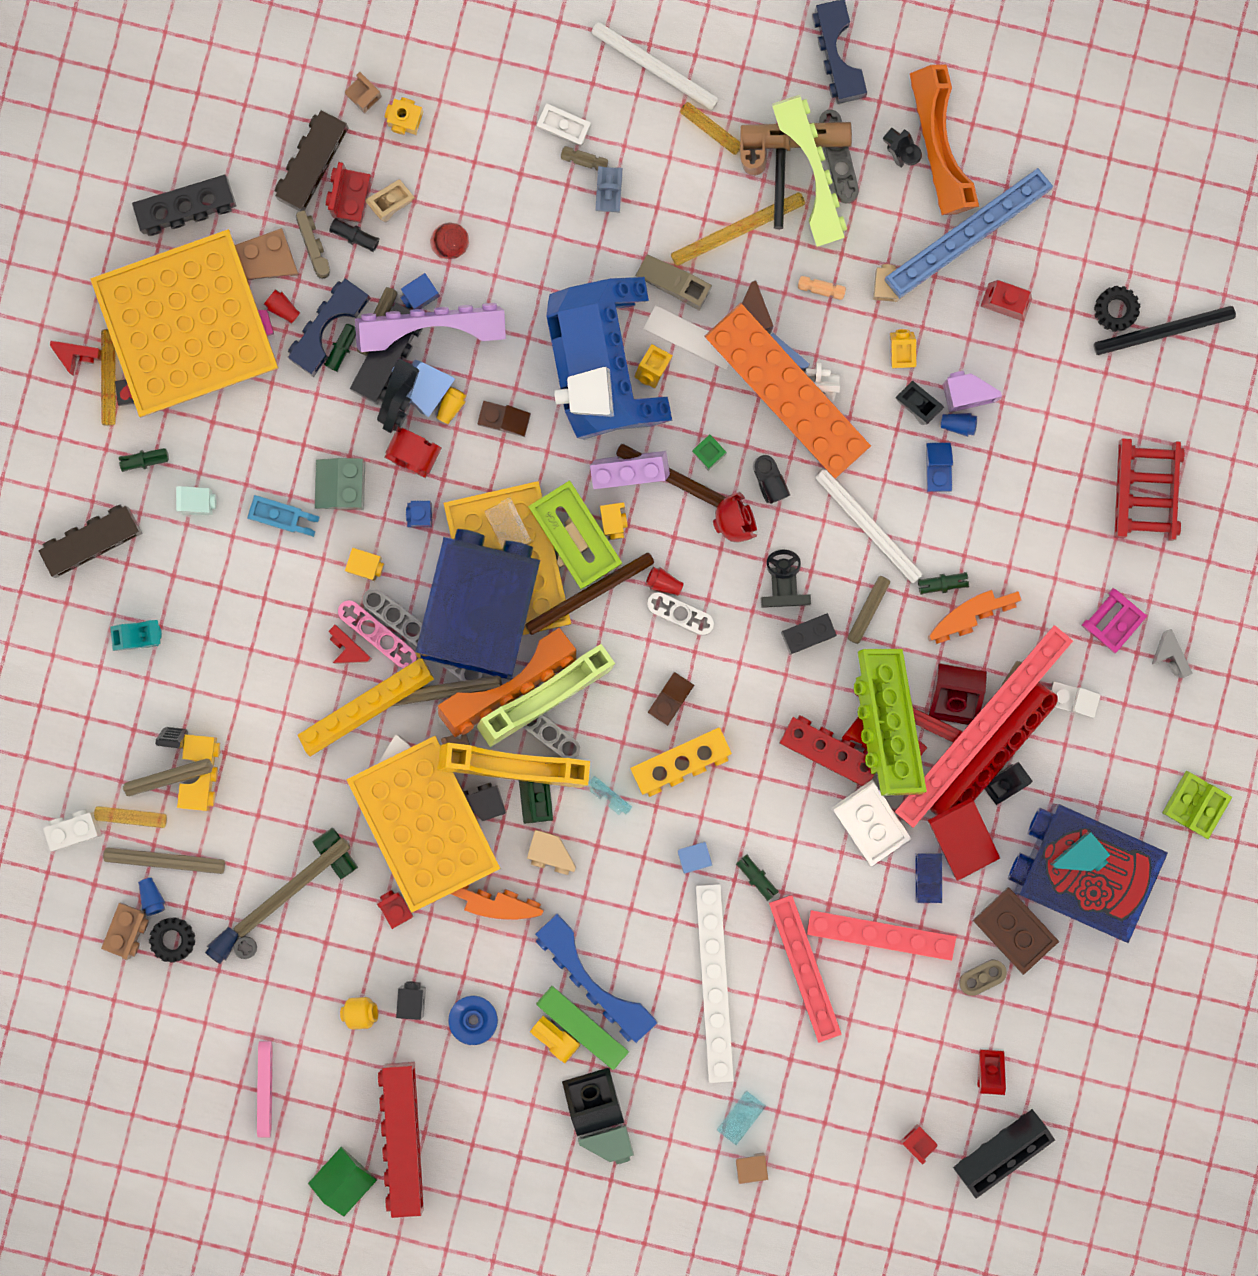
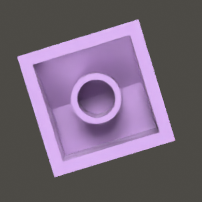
M964 371L951 373L943 383L949 413L995 403L1002 397L1001 391L972 373L965 375Z

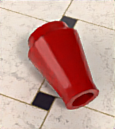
M276 289L264 303L269 312L287 320L291 324L300 314L286 295Z
M653 567L645 583L650 586L651 590L670 593L676 596L680 594L684 585L683 582L677 580L661 567Z

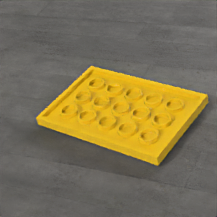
M539 481L443 503L460 579L473 570L474 567L481 566L486 570L507 569L514 571L521 580L520 589L512 596L504 599L501 609L495 611L490 608H484L471 615V626L480 634L496 629H504L503 640L527 635L529 632L526 629V623L566 600L554 547L528 507L542 498ZM569 614L539 632L571 625Z
M436 736L346 779L411 913L501 869L454 772L438 770L440 744Z

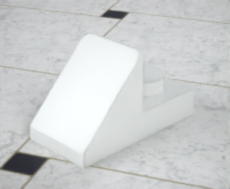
M1052 682L1051 691L1058 696V701L1054 708L1091 718L1095 717L1100 694L1083 688Z

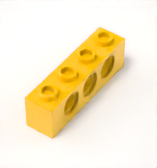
M719 727L630 769L642 795L647 793L651 797L662 792L661 786L670 783L671 787L683 782V776L691 772L694 777L707 771L705 766L713 762L715 766L729 761L727 756L732 753ZM707 746L710 748L711 757L708 760H701L698 757L697 750L699 747ZM685 756L689 760V766L686 770L681 771L675 767L677 757ZM657 766H662L667 771V776L662 781L655 780L652 775L653 769Z

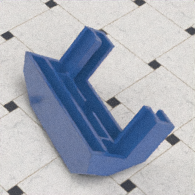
M645 277L610 278L569 287L549 294L546 317L560 389H568L567 378L602 367L610 369L614 416L573 414L570 412V404H564L566 416L578 439L585 440L619 429L652 427L672 421L668 397L633 398L616 308H629L635 306V302L649 301Z

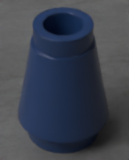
M227 927L226 930L207 945L208 949L205 951V954L218 964H221L223 960H227L239 934L230 927Z

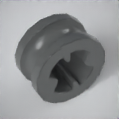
M242 937L234 944V952L241 959L251 958L257 951V944L251 937ZM242 941H247L248 945H252V951L249 950L248 955H244V951L239 950V945H243Z

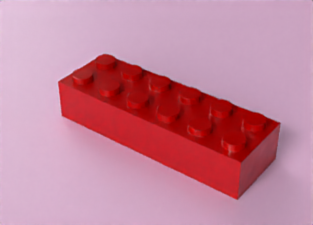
M415 1062L387 1063L378 1072V1085L383 1087V1095L379 1098L380 1112H385V1119L381 1122V1135L386 1137V1144L382 1148L383 1162H388V1169L384 1172L385 1187H389V1193L385 1198L386 1212L391 1211V1218L421 1216L424 1211Z

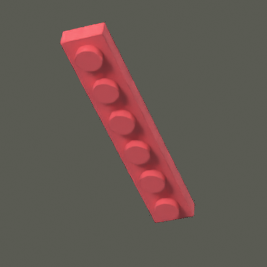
M789 895L769 902L818 1043L842 1035L793 896Z
M810 910L806 933L807 935L950 961L953 958L956 936L813 910Z

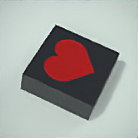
M126 379L115 381L118 405L134 404Z

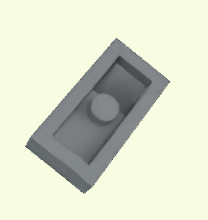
M1172 629L1163 632L1152 664L1170 657L1171 662H1169V666L1175 676L1178 675L1179 678H1184L1193 674Z

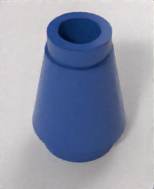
M972 413L942 415L941 429H946L966 437L969 435L975 436L977 416H973Z
M146 878L139 881L141 906L146 916L164 911V904L166 902L153 879Z

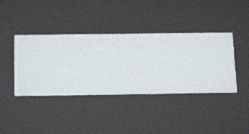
M657 305L654 306L643 329L717 366L727 369L729 363L704 337L709 331Z

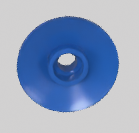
M467 996L454 1004L450 1011L448 1022L451 1033L458 1041L467 1045H479L488 1041L493 1036L497 1028L498 1017L494 1006L488 1000L480 996ZM472 1015L477 1016L478 1023L471 1024L469 1017Z

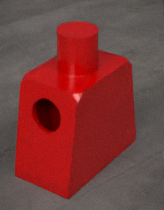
M996 280L988 283L981 307L1024 322L1032 301V295L1028 290Z

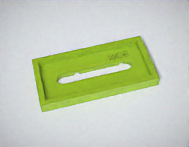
M570 480L528 506L581 590L623 564ZM558 507H563L592 551L595 557L593 562L588 563L584 559L557 516L556 509Z

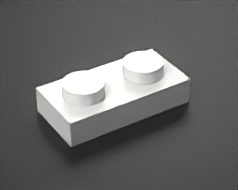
M547 103L537 123V128L578 146H582L591 126L590 122Z

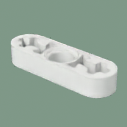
M657 592L648 598L647 606L651 613L698 635H707L714 627L713 618L709 614L666 594ZM662 597L663 604L669 606L670 601L675 604L671 607L669 616H666L664 613L667 610L661 607L658 611L653 609L654 604L651 601ZM677 607H684L687 610L688 616L685 620L678 621L674 618L673 612ZM693 611L697 613L694 618L702 620L703 617L707 618V624L710 627L700 631L698 630V624L692 622L691 627L686 624L691 619Z

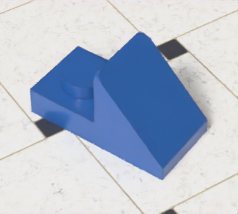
M926 443L927 492L952 491L953 456L951 443Z

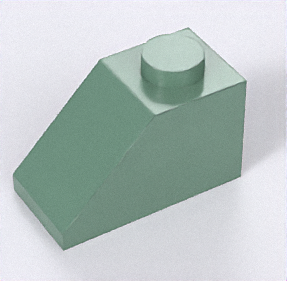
M626 1124L578 1138L580 1146L609 1162L615 1161L616 1164H622L630 1161V1156H634Z

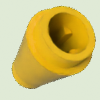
M450 386L442 397L436 418L449 424L466 403L465 398L467 395Z

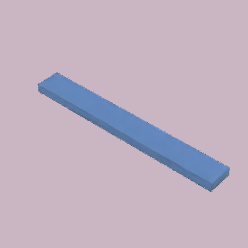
M1037 168L886 276L885 282L900 299L1052 190L1053 185Z

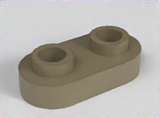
M989 960L963 973L959 980V986L967 995H978L1002 983L1007 975L1006 967L998 960ZM993 967L998 970L997 975L994 977L989 974V970ZM970 978H974L976 981L974 987H968L967 981Z

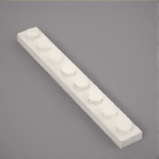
M720 884L696 886L709 1083L732 1082L734 1079Z

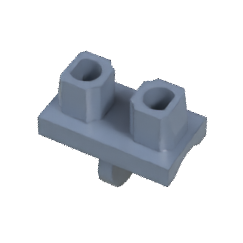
M598 166L596 211L620 213L623 168Z

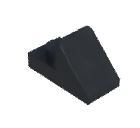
M911 381L895 397L902 406L916 417L921 425H927L944 408L939 401L914 381Z
M1017 762L998 773L986 786L985 790L993 802L998 805L1030 785L1033 781L1022 765Z

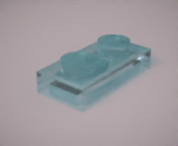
M596 776L588 783L592 786L589 791L599 799L603 796L611 802L608 806L618 815L621 812L627 814L632 808L630 804Z
M746 1090L719 1125L717 1131L737 1145L765 1109L766 1105Z

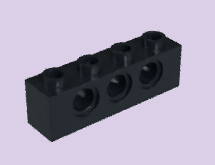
M221 175L133 202L132 206L140 231L143 234H148V236H154L162 233L161 229L170 226L171 229H177L185 226V222L193 219L195 222H200L208 219V215L216 212L218 215L229 213L232 211L231 208L236 207V202L229 179L226 175ZM208 194L214 195V202L211 205H204L202 203L204 196ZM188 201L191 203L189 211H179V206L182 202ZM159 209H167L168 214L164 219H156V213Z

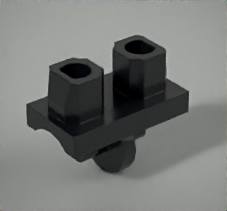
M891 128L885 134L883 141L888 144L887 150L892 154L896 165L902 168L904 163L906 165H915L920 162L922 158L921 149L914 144L911 134L904 129L900 134L894 128Z

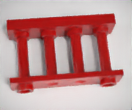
M1122 438L1119 440L1114 538H1126L1127 533H1131V531L1167 532L1168 541H1174L1177 536H1180L1181 521H1177L1180 462H1184L1185 450L1181 448L1180 441L1174 442L1172 450L1136 448L1135 445H1132V439ZM1135 458L1171 459V474L1134 472L1131 469V460ZM1134 482L1170 484V498L1135 497L1133 494H1129L1130 484ZM1133 506L1169 508L1168 523L1132 521V518H1128L1129 508L1132 509Z

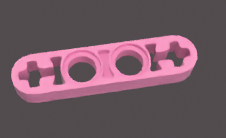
M344 601L340 604L338 608L339 617L399 667L405 668L410 665L407 662L402 664V657L397 653L394 658L390 655L397 649L399 643L403 645L399 650L405 654L408 652L412 653L410 656L412 659L411 663L417 660V654L410 646L357 603ZM353 605L355 607L353 611L359 617L361 612L365 614L358 621L356 627L353 625L356 621L353 617H344L346 612L343 609L345 606L350 608ZM366 620H371L375 623V630L371 634H365L361 629L363 622ZM384 636H391L394 639V645L391 649L385 650L381 647L380 641Z
M259 1041L258 1138L271 1137L272 1041Z

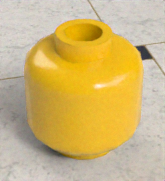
M369 997L349 998L345 1002L344 1007H341L340 1018L349 1029H369L378 1020V1007Z

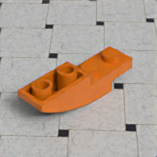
M989 590L969 599L947 614L929 634L928 640H935L936 644L950 640V634L958 632L959 636L974 632L972 627L978 625L975 616L978 615L979 619L994 615L992 610L1001 607L1003 612L1017 608L1016 603L1022 601L1019 591L995 599L993 591Z
M469 885L451 893L468 901L464 909L465 911L484 917L517 920L541 916L544 912V909L540 908L541 903L529 898L526 902L517 899L519 894L507 889L503 893L499 891L495 900L491 899V893L478 889L477 893L469 890Z

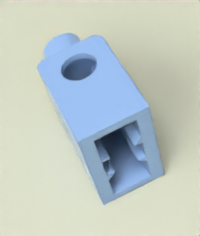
M415 359L412 365L419 369V374L411 395V404L421 414L429 417L455 378Z

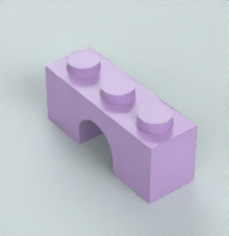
M666 451L643 453L641 456L631 459H619V457L595 459L590 465L593 489L666 481L670 475Z

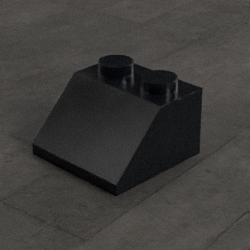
M609 1068L562 1081L570 1117L577 1136L625 1123Z

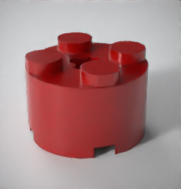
M398 426L387 447L384 458L426 478L427 474H430L442 447L433 442L431 444L425 438Z

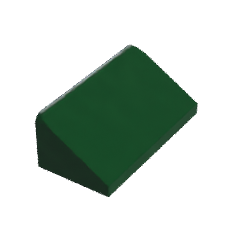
M519 780L524 824L553 821L550 785Z

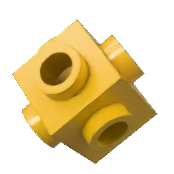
M401 97V100L394 99L392 105L388 104L384 118L387 119L388 126L392 127L391 131L401 135H405V132L416 135L423 116V108L414 105L415 102L413 100Z

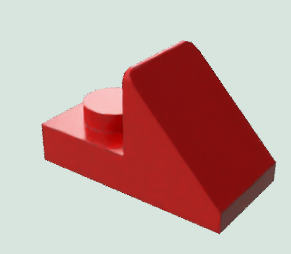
M50 340L51 348L72 376H74L77 357H80V362L94 364V360L101 361L103 351L99 348Z
M334 625L328 631L332 635L330 640L339 649L342 646L346 648L333 661L334 664L366 663L372 660L337 625Z
M980 1049L977 1079L980 1094L1005 1095L1004 1051Z

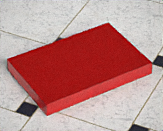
M972 798L928 820L957 881L1000 859Z

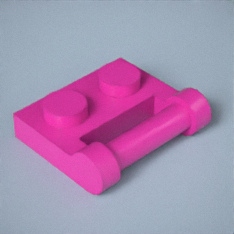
M1112 588L1108 593L1109 597L1089 620L1086 619L1081 626L1115 654L1146 619L1147 615L1119 591ZM1116 602L1121 604L1122 608L1104 629L1100 631L1096 627Z

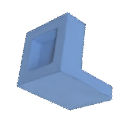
M705 841L678 850L684 874L712 866Z

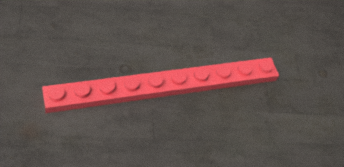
M1053 625L924 776L927 792L908 795L894 812L914 828L1070 646L1073 640L1057 626Z

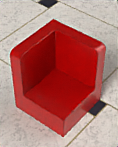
M918 1124L900 1141L922 1165L926 1162L925 1159L938 1146Z

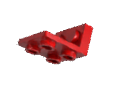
M338 162L337 168L333 167L330 180L333 182L332 192L328 191L325 204L328 206V210L333 218L357 223L362 222L371 179L370 174L347 170L342 162Z

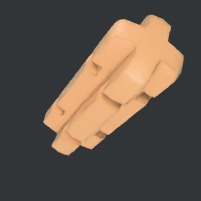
M801 276L798 283V289L811 290L812 293L827 297L831 295L839 300L844 298L846 291L844 286H833V283L817 279L813 281L806 276Z

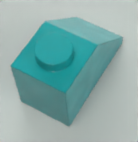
M1087 832L1051 862L1050 865L1058 869L1092 871L1095 869L1099 871L1108 863L1106 859L1110 854L1091 832Z

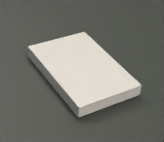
M873 780L832 807L871 867L911 840V837L884 796H881V792Z

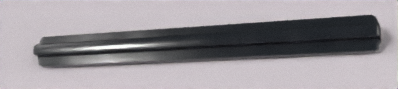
M1228 306L1097 341L1094 343V351L1096 355H1101L1234 319L1236 312L1233 306Z

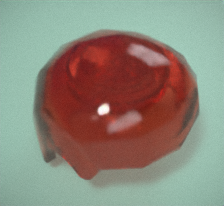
M448 222L441 224L431 235V249L439 258L456 259L463 255L468 248V233L462 225Z

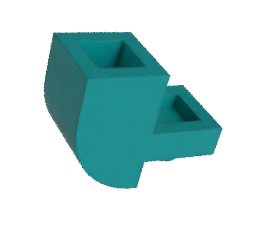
M158 620L119 624L110 627L113 651L149 648L161 644L162 631Z

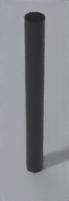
M776 148L774 229L778 230L783 229L785 148Z

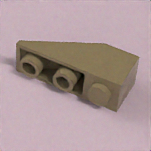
M648 254L635 275L637 277H645V281L699 311L712 287L711 284Z

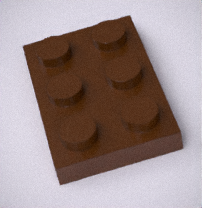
M1009 887L972 920L1022 975L1028 972L1060 942Z

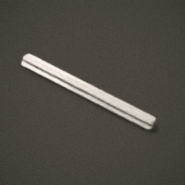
M597 22L594 25L592 34L706 108L712 110L717 104V97L602 23Z
M826 469L817 474L815 478L906 578L911 583H915L922 576V572Z

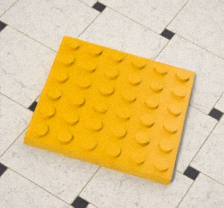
M229 229L90 278L140 418L279 369Z

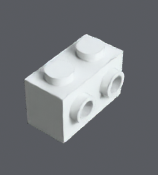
M85 809L72 813L73 818L63 821L62 817L48 821L49 826L43 828L50 852L102 836L95 812L87 813Z

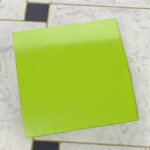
M1186 771L1162 813L1200 836L1209 839L1232 796L1191 772Z

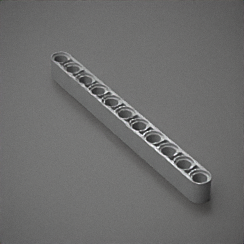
M370 589L364 593L363 604L369 611L461 681L467 680L465 672L468 668H476L479 673L478 678L491 677L489 673L381 591ZM372 594H378L381 597V602L376 607H371L368 604V598ZM393 608L400 611V618L396 622L389 621L387 617L388 612ZM412 623H416L420 627V632L415 637H410L407 634V627ZM431 638L438 639L440 643L439 648L434 652L428 651L426 647L427 641ZM456 653L458 655L459 662L456 666L451 667L446 664V656L448 654ZM544 715L539 716L536 724L533 726L525 725L523 727L562 758L575 759L580 753L579 743ZM547 727H553L557 732L556 738L552 741H547L543 738V731ZM566 742H573L576 745V752L571 756L565 755L562 751L563 744Z

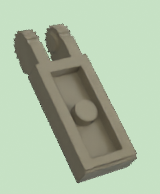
M305 210L296 214V221L314 271L319 279L328 278L330 266H328V260L321 257L320 253H323L324 250L320 239H315L312 230L316 229L311 215L307 216Z

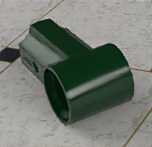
M332 827L312 842L320 855H322L338 842L341 837ZM348 852L331 864L332 869L340 880L358 868Z

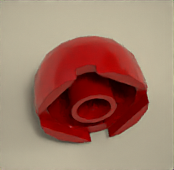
M740 492L721 500L716 508V519L713 520L714 528L718 534L722 533L729 541L738 543L757 537V534L753 533L757 530L750 505L744 506L741 500L745 499V497Z

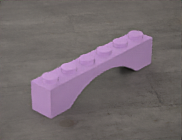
M496 303L482 304V308H473L472 305L458 306V310L438 307L434 308V312L414 309L410 310V314L402 315L399 311L386 312V316L376 317V314L373 313L362 314L361 318L355 319L357 349L360 352L386 350L394 341L405 334L431 326H447L460 329L472 334L481 341L506 339L504 310L497 306Z

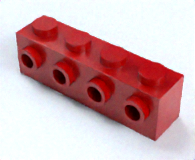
M799 715L797 719L791 718L779 744L860 786H864L872 780L874 774H871V768L865 762L866 755L868 754L867 749H864L863 753L854 749L855 743L844 739L839 741L833 738L834 733L822 726L819 730L810 726L812 721Z

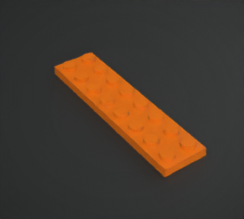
M739 303L704 336L835 479L871 447L865 438L742 303Z

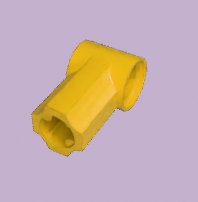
M544 1015L530 1030L532 1035L549 1048L548 1050L565 1064L581 1045L573 1036L559 1029Z

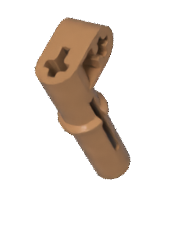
M851 122L814 123L818 137L814 138L816 147L852 146ZM778 124L741 125L740 158L743 169L749 175H759L765 170L767 149L785 148L787 151H791V148H801L790 136L779 129ZM745 149H762L755 150L757 157L755 164L750 163L752 161L751 151Z

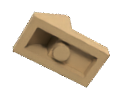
M399 179L367 198L365 202L380 220L388 222L395 212L410 204L415 197Z

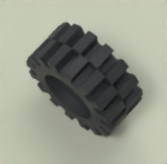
M1114 286L1107 288L1100 294L1094 306L1096 311L1094 315L1095 318H1098V323L1105 326L1104 329H1111L1112 332L1123 331L1135 323L1140 314L1139 308L1141 306L1137 301L1139 299L1138 296L1133 294L1134 291L1131 289L1127 290L1125 286ZM1112 300H1121L1126 305V313L1123 317L1115 318L1110 315L1108 305Z
M176 917L161 920L150 932V949L155 953L154 956L162 959L161 961L172 963L185 959L192 952L195 945V933L192 931L191 925H188L185 920ZM170 930L177 931L181 936V944L174 950L168 949L163 943L164 934Z

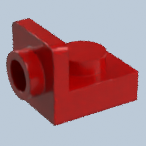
M390 890L380 896L381 902L377 903V906L383 912L392 929L414 917L400 891L394 894L393 890Z

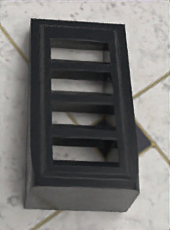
M165 727L156 738L155 744L156 746L183 749L185 734L188 735V730Z

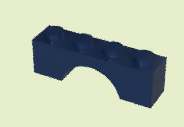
M836 0L816 5L815 13H812L814 27H819L821 36L817 37L820 51H825L827 59L823 61L826 75L830 74L832 83L829 84L831 97L836 98L837 104L866 98L867 89L862 69L847 65L837 52V39L850 25L845 0Z
M346 278L342 283L338 281L331 290L332 297L328 302H322L316 311L319 315L313 322L310 320L302 330V333H304L303 337L299 342L295 340L288 350V353H290L288 356L289 360L313 377L328 358L322 346V335L327 325L339 317L357 318L371 299L367 293Z

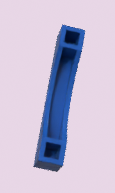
M558 913L535 934L538 937L535 940L536 943L544 951L549 949L555 955L552 960L559 968L563 969L566 967L569 970L571 981L578 988L582 985L588 991L586 997L595 1006L599 1003L605 1009L602 1014L610 1023L613 1024L616 1021L622 1028L619 1032L628 1042L633 1040L637 1043L658 1023L641 1003L617 998L603 990L591 979L578 957L574 931Z

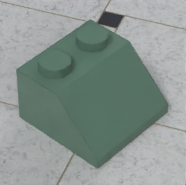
M332 458L316 460L315 509L364 510V459Z

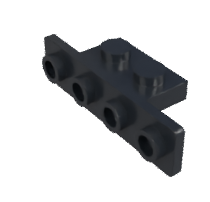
M400 358L395 363L377 417V421L384 424L382 429L389 433H392L393 430L396 431L397 427H401L407 417L405 412L412 402L411 395L419 374L418 368Z

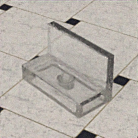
M510 497L484 511L505 555L532 543Z

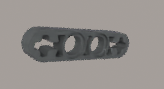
M835 110L824 111L819 119V123H824L827 116L831 115L832 119L837 120L836 122H842L840 114ZM825 147L838 199L846 204L854 202L857 199L859 187L849 147H843L840 151H833L830 147ZM839 162H844L849 167V171L844 175H840L835 171V165ZM851 177L852 180H848L847 183L849 189H854V192H852L850 198H847L846 194H841L844 191V183H838L837 180H845Z

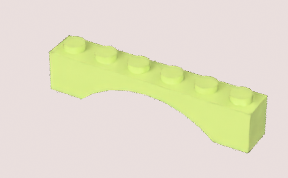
M797 95L773 103L772 107L779 129L790 136L802 148L813 168L816 195L809 224L816 246L845 238L843 231L847 230L844 217H838L836 211L840 204L836 193L831 194L828 186L833 184L829 169L824 171L821 161L825 160L822 147H816L814 141L818 134L814 123L809 124L807 114L811 113L807 99L801 100V96Z
M600 644L539 687L483 717L478 723L477 729L488 745L492 747L608 674L615 665V662L603 645Z

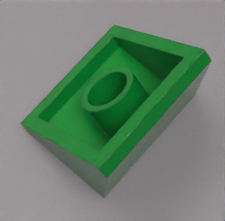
M340 1147L310 1180L308 1185L325 1205L344 1217L377 1179L343 1147Z

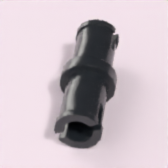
M337 218L332 221L329 228L330 233L348 240V243L352 245L357 244L371 252H374L379 244L380 238L362 231L361 227L357 225L353 227Z

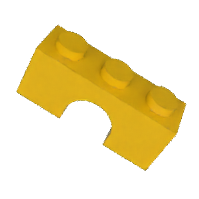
M185 734L182 759L195 762L210 759L213 769L211 773L201 775L192 784H179L177 808L210 811V806H214L215 792L212 791V782H216L218 776V767H214L215 757L219 758L220 743H217L216 737Z

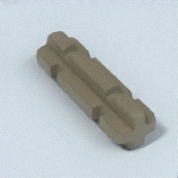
M564 146L562 149V160L568 162L572 160L574 164L591 169L594 167L597 171L598 166H608L606 158H596V155L580 150L574 151V148Z

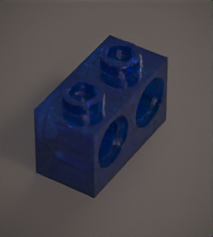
M915 853L916 903H942V853Z

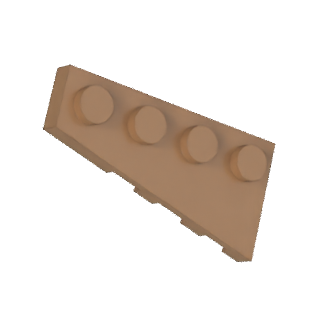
M282 228L235 245L247 280L299 275Z

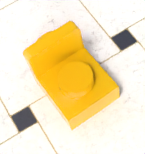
M898 329L890 333L891 367H916V337L914 332H910L907 329Z
M651 344L640 362L634 377L642 384L656 388L673 355Z

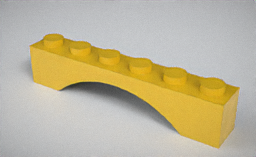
M445 743L440 745L438 770L581 788L588 786L590 761L520 755L483 749L471 745Z

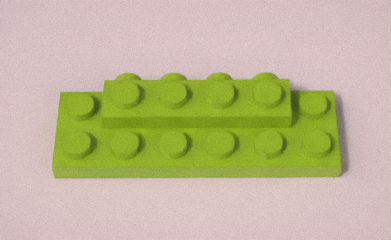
M862 649L858 651L861 676L856 678L854 693L859 695L860 706L857 713L858 717L863 719L864 730L862 731L861 738L867 744L866 765L871 768V774H878L881 796L926 793L903 649Z

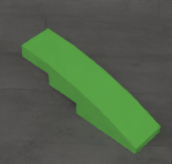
M551 986L536 1003L539 1008L612 1070L629 1053L622 1044L609 1035L606 1030L554 986Z

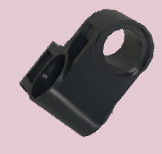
M768 455L756 458L753 462V471L766 503L772 504L790 496L791 494L775 460ZM762 459L768 460L771 464V469L767 473H762L758 469V463Z

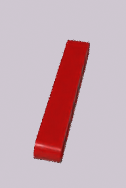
M1038 682L933 804L930 811L937 816L969 798H972L974 801L1053 710L1058 701L1057 694Z

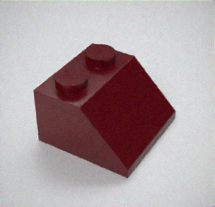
M939 663L934 679L928 715L942 721L969 725L981 711L986 693L987 671Z

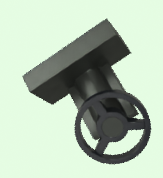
M782 549L774 551L768 556L767 570L772 576L773 596L761 597V608L811 605V594L797 595L796 574L800 571L801 560L795 552ZM782 554L793 557L789 560L784 558L779 560L773 559L775 556ZM796 561L798 562L797 568L791 567ZM769 563L773 564L776 568H770Z

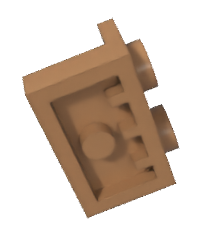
M119 903L101 949L121 956L125 960L130 959L131 956L135 957L140 943L137 942L139 934H144L149 920L146 919V913Z

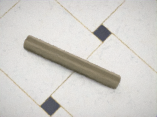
M210 759L196 761L126 782L123 786V791L126 796L140 794L211 773L213 765Z

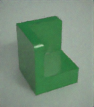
M710 434L692 450L708 471L727 453Z

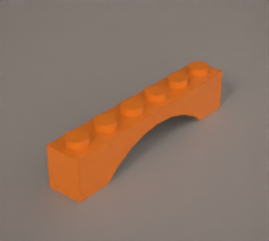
M947 64L929 65L909 73L941 214L955 215L979 207L974 183L958 166L948 142L946 112L952 85Z
M558 628L539 640L536 652L528 665L511 681L483 692H458L437 705L438 716L455 738L460 734L465 735L483 717L499 707L514 701L522 694L529 693L534 690L536 685L548 681L554 677L555 673L571 665L576 660V648L563 631Z

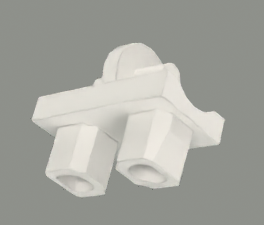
M816 362V369L806 368L805 374L833 402L836 392H840L839 374H831V370L821 369V362Z

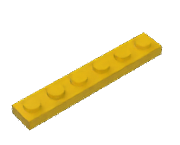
M419 658L299 733L298 737L305 752L311 757L433 681L434 677L423 658Z

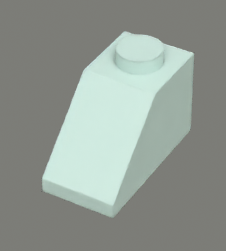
M176 487V511L180 514L212 515V509H216V494H212L211 489Z

